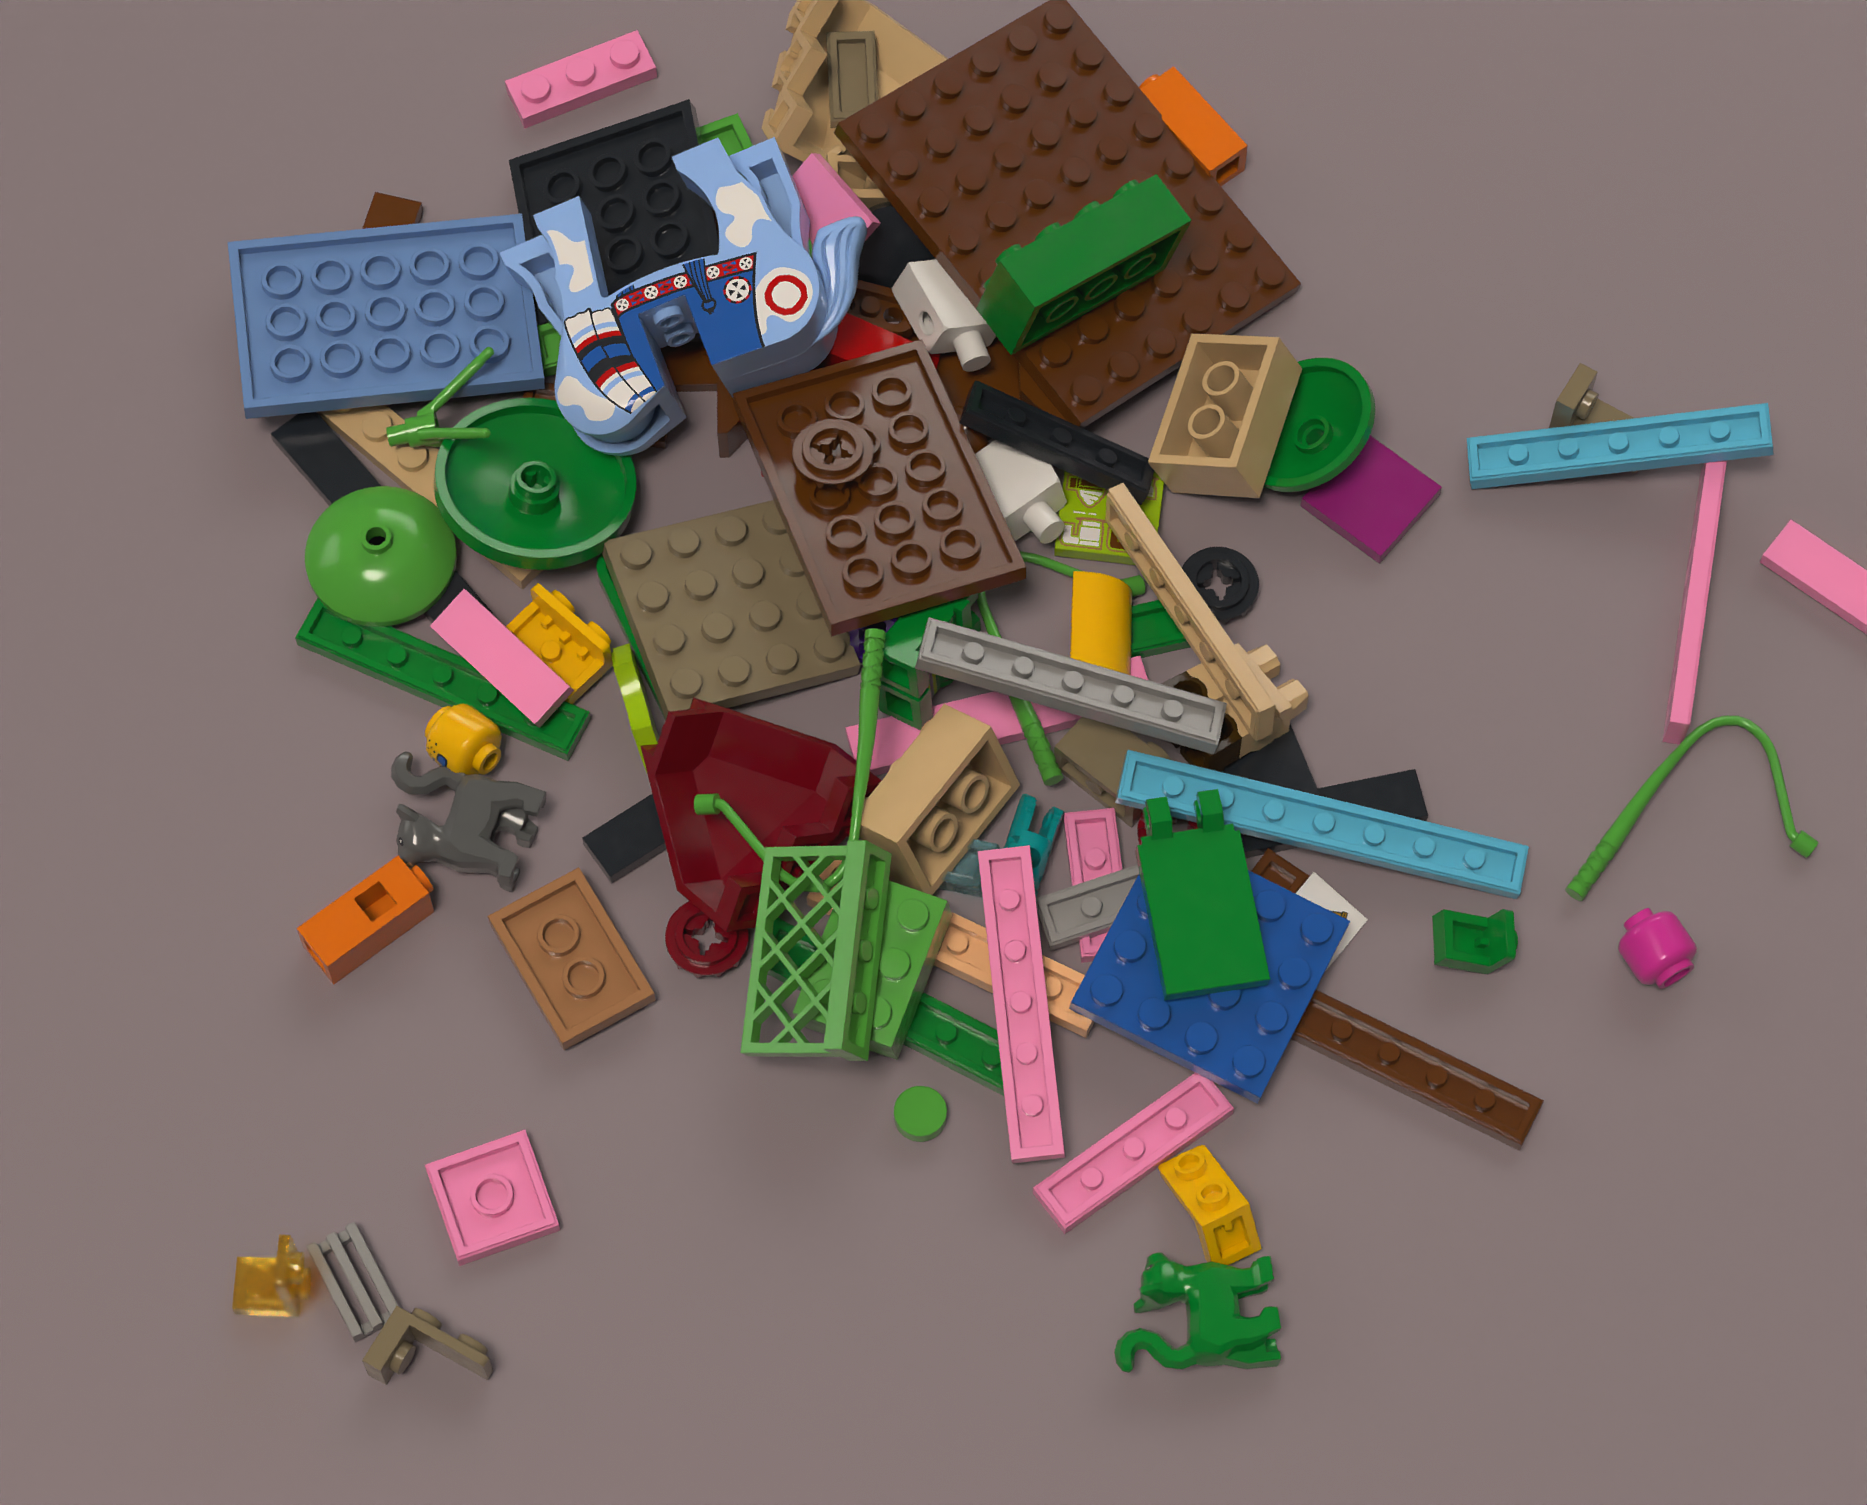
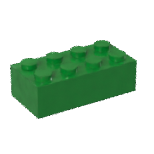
M1157 174L1141 183L1137 180H1131L1119 188L1112 199L1100 205L1098 201H1093L1083 207L1072 221L1063 226L1059 222L1053 223L1043 229L1032 243L1021 247L1020 244H1015L1003 251L995 260L997 266L992 276L983 285L985 291L976 309L1010 355L1166 269L1192 220Z

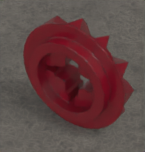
M688 901L680 906L668 921L665 932L667 952L674 960L678 969H684L692 973L697 979L702 975H714L719 978L724 971L733 966L738 967L745 950L748 949V929L725 932L713 921L715 938L723 942H720V944L711 943L709 950L705 951V955H701L699 940L692 937L694 935H703L706 928H709L710 921L712 920Z

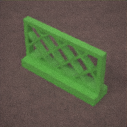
M848 840L845 846L765 848L740 1053L746 1056L841 1057L848 1061H868L892 856L890 852L867 840ZM834 860H845L843 879L830 890L819 875ZM781 861H796L804 873L785 891L779 884ZM808 861H815V862H814L812 865H810V863H809ZM813 882L824 898L804 916L793 901ZM787 908L798 924L778 942L772 934L774 921ZM833 908L839 916L837 930L824 942L813 926ZM807 934L818 949L798 968L787 953ZM781 960L792 975L772 994L766 986L767 974ZM827 960L832 966L831 982L818 994L807 978ZM801 986L811 999V1002L792 1020L781 1004ZM775 1012L785 1028L770 1043H759L761 1024ZM821 1012L826 1019L824 1043H810L801 1030ZM793 1038L797 1041V1043H789V1042H790Z

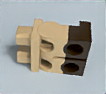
M1239 643L1235 644V647L1276 705L1273 733L1258 741L1252 738L1202 663L1161 683L1227 703L1218 747L1214 754L1172 743L1175 748L1180 747V754L1190 765L1223 772L1224 767L1251 751L1262 749L1275 738L1277 739L1287 733L1290 720L1307 709L1308 691L1297 679H1291L1278 687L1271 682L1270 679L1279 675L1281 664L1277 655L1267 644L1248 652Z

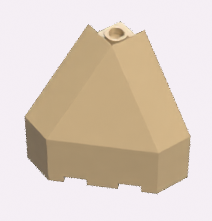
M797 0L789 13L785 29L793 33L791 45L788 51L784 50L779 54L772 82V88L779 91L775 110L770 108L765 112L761 129L767 139L775 137L784 153L802 162L811 153L821 154L826 160L827 152L841 144V141L834 134L836 128H830L827 32L875 31L878 99L946 61L948 58L867 0Z

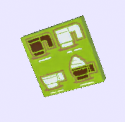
M1065 471L1063 492L1067 503L1059 511V517L1064 522L1065 528L1055 541L1054 556L1135 565L1105 521L1108 490ZM1154 471L1149 494L1142 505L1139 506L1158 533L1164 482Z

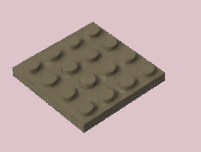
M774 500L610 539L604 543L602 555L665 719L669 711L689 709L693 697L729 708L858 675L861 665L854 647L850 645L848 632L831 637Z

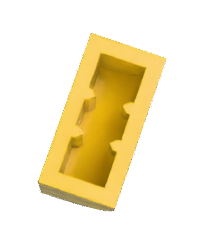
M1073 571L1070 658L1131 675V588L1122 580L1110 575Z

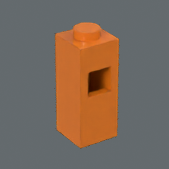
M1174 66L1160 76L1154 74L1148 77L1139 86L1141 91L1160 112L1164 123L1209 177L1212 175L1220 186L1245 170L1248 145Z
M398 855L296 929L304 949L334 985L431 915L434 909L429 893L434 888L425 873L417 865L409 869Z

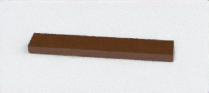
M1318 990L1315 991L1291 1038L1519 1151L1544 1100Z

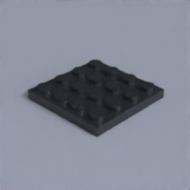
M688 99L510 159L511 176L518 213L522 214L525 240L528 241L542 235L533 215L580 196L592 216L608 295L666 267L701 257L717 255L719 252V227L716 213L705 200L687 188L672 159V156L703 144L696 109L691 101ZM535 299L539 325L549 323L539 309Z

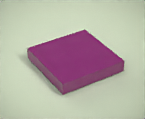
M1370 435L1364 448L1355 460L1331 480L1309 489L1302 497L1300 506L1380 564L1439 497L1442 487Z

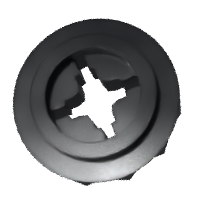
M1227 547L1205 548L1190 556L1182 566L1183 571L1216 619L1221 620L1224 624L1231 618L1239 615L1244 617L1250 606L1257 599L1259 589L1257 571L1251 561L1236 550ZM1214 570H1216L1217 577H1220L1222 584H1231V586L1226 587L1223 600H1219V596H1216L1214 589H1205L1211 585Z

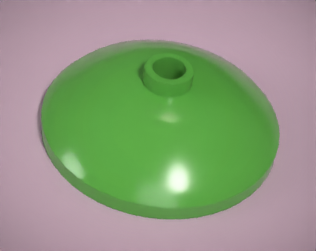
M391 486L360 489L335 501L319 516L313 525L305 548L307 576L314 593L322 604L346 621L372 627L401 624L428 611L448 589L453 579L457 562L454 534L442 518L438 507L416 492ZM375 536L385 538V541L380 545L369 544L370 539Z

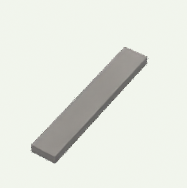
M931 617L928 618L915 669L1210 754H1214L1218 747L1227 703Z

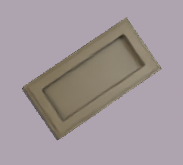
M875 31L827 32L826 34L830 128H836L839 122L878 100Z

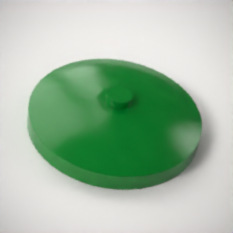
M515 398L483 406L461 419L453 428H487L491 432L489 438L444 439L440 446L435 464L434 494L441 516L451 531L463 543L477 553L496 562L512 567L534 570L558 569L577 565L602 553L604 543L610 539L618 538L630 520L636 494V473L631 456L608 455L586 445L577 435L573 426L565 419L555 400Z

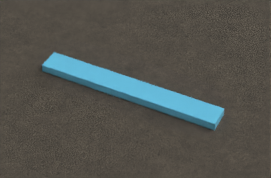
M1127 750L1115 800L1117 804L1143 810L1146 807V799L1167 796L1171 817L1197 823L1193 805L1194 800H1197V792L1218 789L1223 809L1224 825L1233 824L1234 830H1240L1242 834L1508 898L1517 899L1521 893L1529 846L1132 750Z

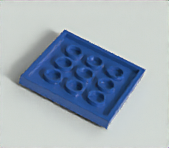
M1248 870L1270 975L1268 985L1164 1001L1139 874L1076 991L1069 1009L1258 1104L1339 946L1350 920Z

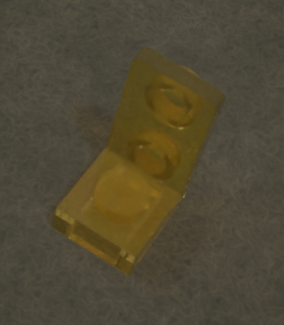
M279 1235L277 1258L237 1257L232 1304L235 1315L299 1317L301 1300H309L311 1268L305 1267L304 1252L297 1250L291 1235Z

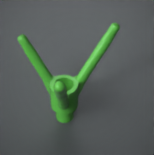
M486 347L429 404L417 411V416L405 418V424L387 427L389 445L393 447L409 443L411 448L424 445L440 448L444 439L489 438L491 432L487 428H440L436 412L494 355L493 348Z

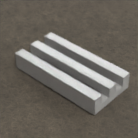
M352 1222L345 1226L346 1230L338 1234L333 1232L326 1236L327 1240L319 1244L315 1241L306 1247L353 1340L357 1342L382 1329L398 1305L355 1222ZM350 1242L353 1243L387 1309V1312L380 1316L377 1314L343 1248L344 1245ZM331 1252L335 1254L368 1319V1322L360 1326L324 1258L325 1255Z

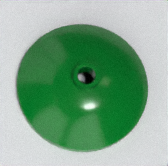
M1311 358L1298 361L1302 371L1263 487L1280 492H1296L1311 489L1337 476L1362 451L1373 428L1375 399L1365 378L1350 364L1333 358Z

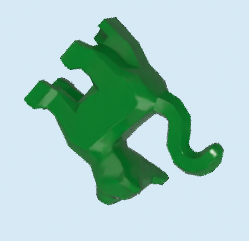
M1160 1252L1148 1256L1145 1269L1141 1275L1140 1299L1133 1304L1134 1312L1143 1313L1158 1310L1177 1302L1184 1303L1187 1316V1342L1178 1348H1173L1159 1333L1142 1328L1127 1331L1117 1341L1114 1351L1116 1364L1123 1372H1131L1135 1364V1353L1138 1350L1144 1349L1166 1368L1184 1369L1195 1364L1203 1367L1228 1365L1243 1369L1277 1367L1281 1361L1280 1351L1277 1349L1276 1340L1268 1337L1281 1329L1278 1307H1265L1259 1316L1248 1318L1240 1315L1238 1302L1241 1298L1267 1292L1268 1283L1274 1280L1271 1256L1257 1258L1256 1261H1253L1250 1268L1243 1269L1216 1262L1184 1266L1170 1260Z

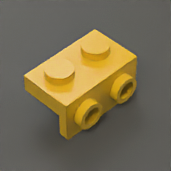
M537 583L530 590L532 602L506 627L574 689L565 700L573 704L613 666L610 649L611 640L606 632L595 622L590 621L586 624L576 616L573 605L562 593L557 590H553L550 593L541 584Z

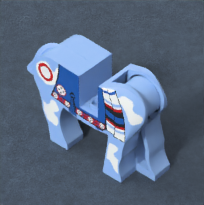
M718 137L672 156L675 167L687 188L705 200L716 213L719 227V252L717 255L701 257L666 267L608 295L592 216L580 196L533 215L542 235L500 252L507 270L517 283L534 293L539 309L561 337L554 386L555 398L565 419L573 426L580 439L592 449L614 456L636 454L649 448L687 418L660 348L684 345L690 342L696 333L700 334L711 365L732 398L735 392L809 372L817 367L831 351L837 336L838 325L847 314L856 293L859 260L867 235V226L861 217L853 216L820 228L817 231L810 256V219L785 156L775 137L730 156L726 153Z

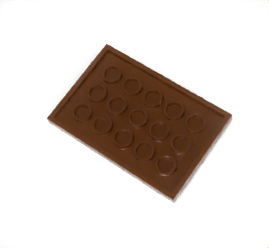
M922 339L733 393L735 410L831 637L1026 579V565L963 427L959 423L958 416ZM825 419H842L852 422L865 430L872 440L874 454L872 469L866 470L863 473L860 483L854 481L846 482L841 491L835 484H825L819 490L813 480L801 479L799 470L793 465L792 448L798 434L810 424ZM838 444L837 449L833 450L830 456H825L826 464L830 465L836 458H841L840 444Z

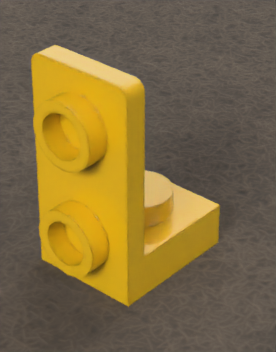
M1199 1145L1183 1152L1158 1166L1160 1176L1194 1220L1207 1262L1230 1265L1262 1249L1249 1202L1205 1145Z

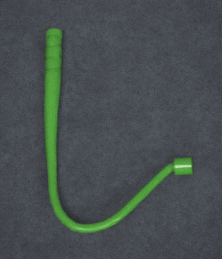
M1020 551L1024 562L1034 563L1072 578L1073 571H1081L1038 554ZM1140 575L1120 579L1131 588L1132 597L1145 594V583ZM985 591L978 593L977 604L987 633L1002 638L987 603ZM1009 696L1024 737L1027 738L1029 749L1033 752L1034 761L1038 764L1044 784L1046 786L1057 784L1064 776L1058 763H1056L1053 750L1050 749L1051 746L1048 738L1044 735V729L1031 702Z
M875 628L865 630V653H863L862 682L860 683L857 760L848 840H859L864 800L876 735L881 689L880 678L882 677L883 648H885L886 632ZM697 794L695 796L694 809L697 815L719 814L722 811L764 862L765 847L733 808L720 798L719 794ZM842 860L832 875L823 880L829 889L843 879L845 860ZM782 867L780 868L779 879L791 886L798 878L786 872ZM813 882L804 890V892H820Z
M1724 715L1712 718L1699 725L1652 773L1602 837L1600 843L1596 845L1595 850L1586 859L1587 862L1581 866L1578 874L1573 877L1566 887L1565 891L1575 900L1583 901L1591 890V886L1596 883L1601 876L1600 873L1606 869L1609 864L1608 862L1618 852L1639 816L1675 765L1699 738L1709 731L1722 726L1745 728L1762 744L1770 763L1785 832L1792 841L1789 846L1807 858L1816 848L1818 841L1803 830L1797 833L1780 760L1769 736L1754 722L1739 715Z

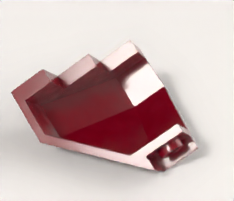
M693 697L689 709L668 712L661 729L658 744L641 746L676 889L725 932L756 927L764 862L722 811L719 814H696L694 798L697 794H719L720 798L733 808L765 848L838 846L846 837H849L856 760L834 743ZM872 772L869 774L865 798L869 797L882 781ZM781 861V867L795 878H799L804 873L796 861ZM815 861L808 862L810 863V865H812ZM779 879V884L786 891L790 886Z

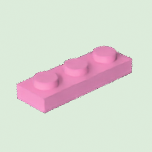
M638 30L508 79L505 81V86L524 128H528L657 78V71Z

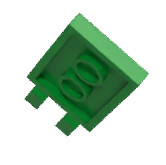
M1218 789L1197 792V800H1194L1193 805L1198 829L1172 832V818L1167 796L1146 799V807L1142 811L1147 836L1140 838L1142 845H1137L1135 854L1164 1001L1266 986L1270 981L1240 830L1235 831L1233 824L1224 825L1223 809Z

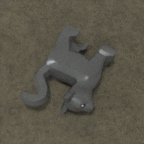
M405 751L397 756L391 766V778L399 789L408 794H428L443 785H448L455 791L451 811L443 826L436 825L431 820L403 804L398 805L396 813L399 815L401 823L396 842L398 855L408 867H412L418 863L436 861L457 872L488 873L497 877V882H499L502 889L512 892L520 874V869L516 867L518 856L494 844L493 841L498 831H506L515 835L518 845L530 848L537 834L538 827L528 818V815L538 816L541 808L545 806L546 792L519 782L496 781L479 774L454 773L445 766L432 769L422 776H415L411 772L413 755Z

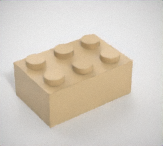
M1191 334L1148 460L1149 465L1172 493L1260 498L1302 371L1301 366L1279 337Z
M943 704L935 716L924 724L919 735L904 754L894 761L887 775L870 796L865 798L860 838L892 854L889 874L890 881L933 895L1020 786L992 727Z

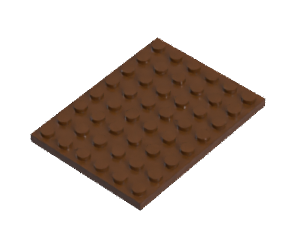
M1049 0L847 117L836 126L834 132L836 137L975 308H977L985 291L984 283L992 276L997 266L995 260L1007 248L1015 244H1020L1021 247L1032 243L1035 241L1036 236L1047 226L1056 222L1063 226L1072 221L1075 215L1089 203L1098 201L1101 205L1112 199L1115 192L1131 180H1137L1141 183L1155 174L1158 175L1192 220L1166 269L1013 354L1068 422L1081 428L1089 425L1180 367L1192 333L1230 335L1295 294L1301 285V282L1212 175L1209 177L1164 123L1160 112L1067 0Z

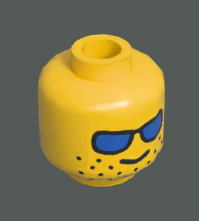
M462 703L452 707H443L432 716L425 729L426 751L430 758L440 766H445L454 773L462 772L467 775H485L498 764L501 758V750L499 749L502 739L501 731L497 724L473 706Z

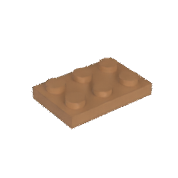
M579 867L488 915L490 926L563 1050L656 1001L655 993Z

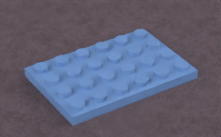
M522 214L227 242L245 418L433 400L486 347L493 348L494 355L451 398L545 389L533 293L515 281L505 267L500 252L526 242Z

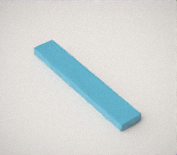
M1768 403L1467 438L1471 489L1774 455Z

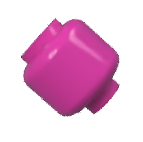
M1646 908L1630 917L1623 926L1627 932L1620 939L1618 950L1642 984H1657L1660 989H1663L1678 982L1693 970L1694 964L1692 960L1697 952V946L1674 913L1662 911L1653 914L1650 908Z

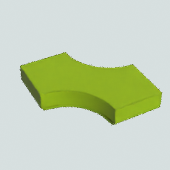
M630 643L613 648L611 655L613 669L625 703L631 731L646 770L641 746L658 744L659 735L639 668Z

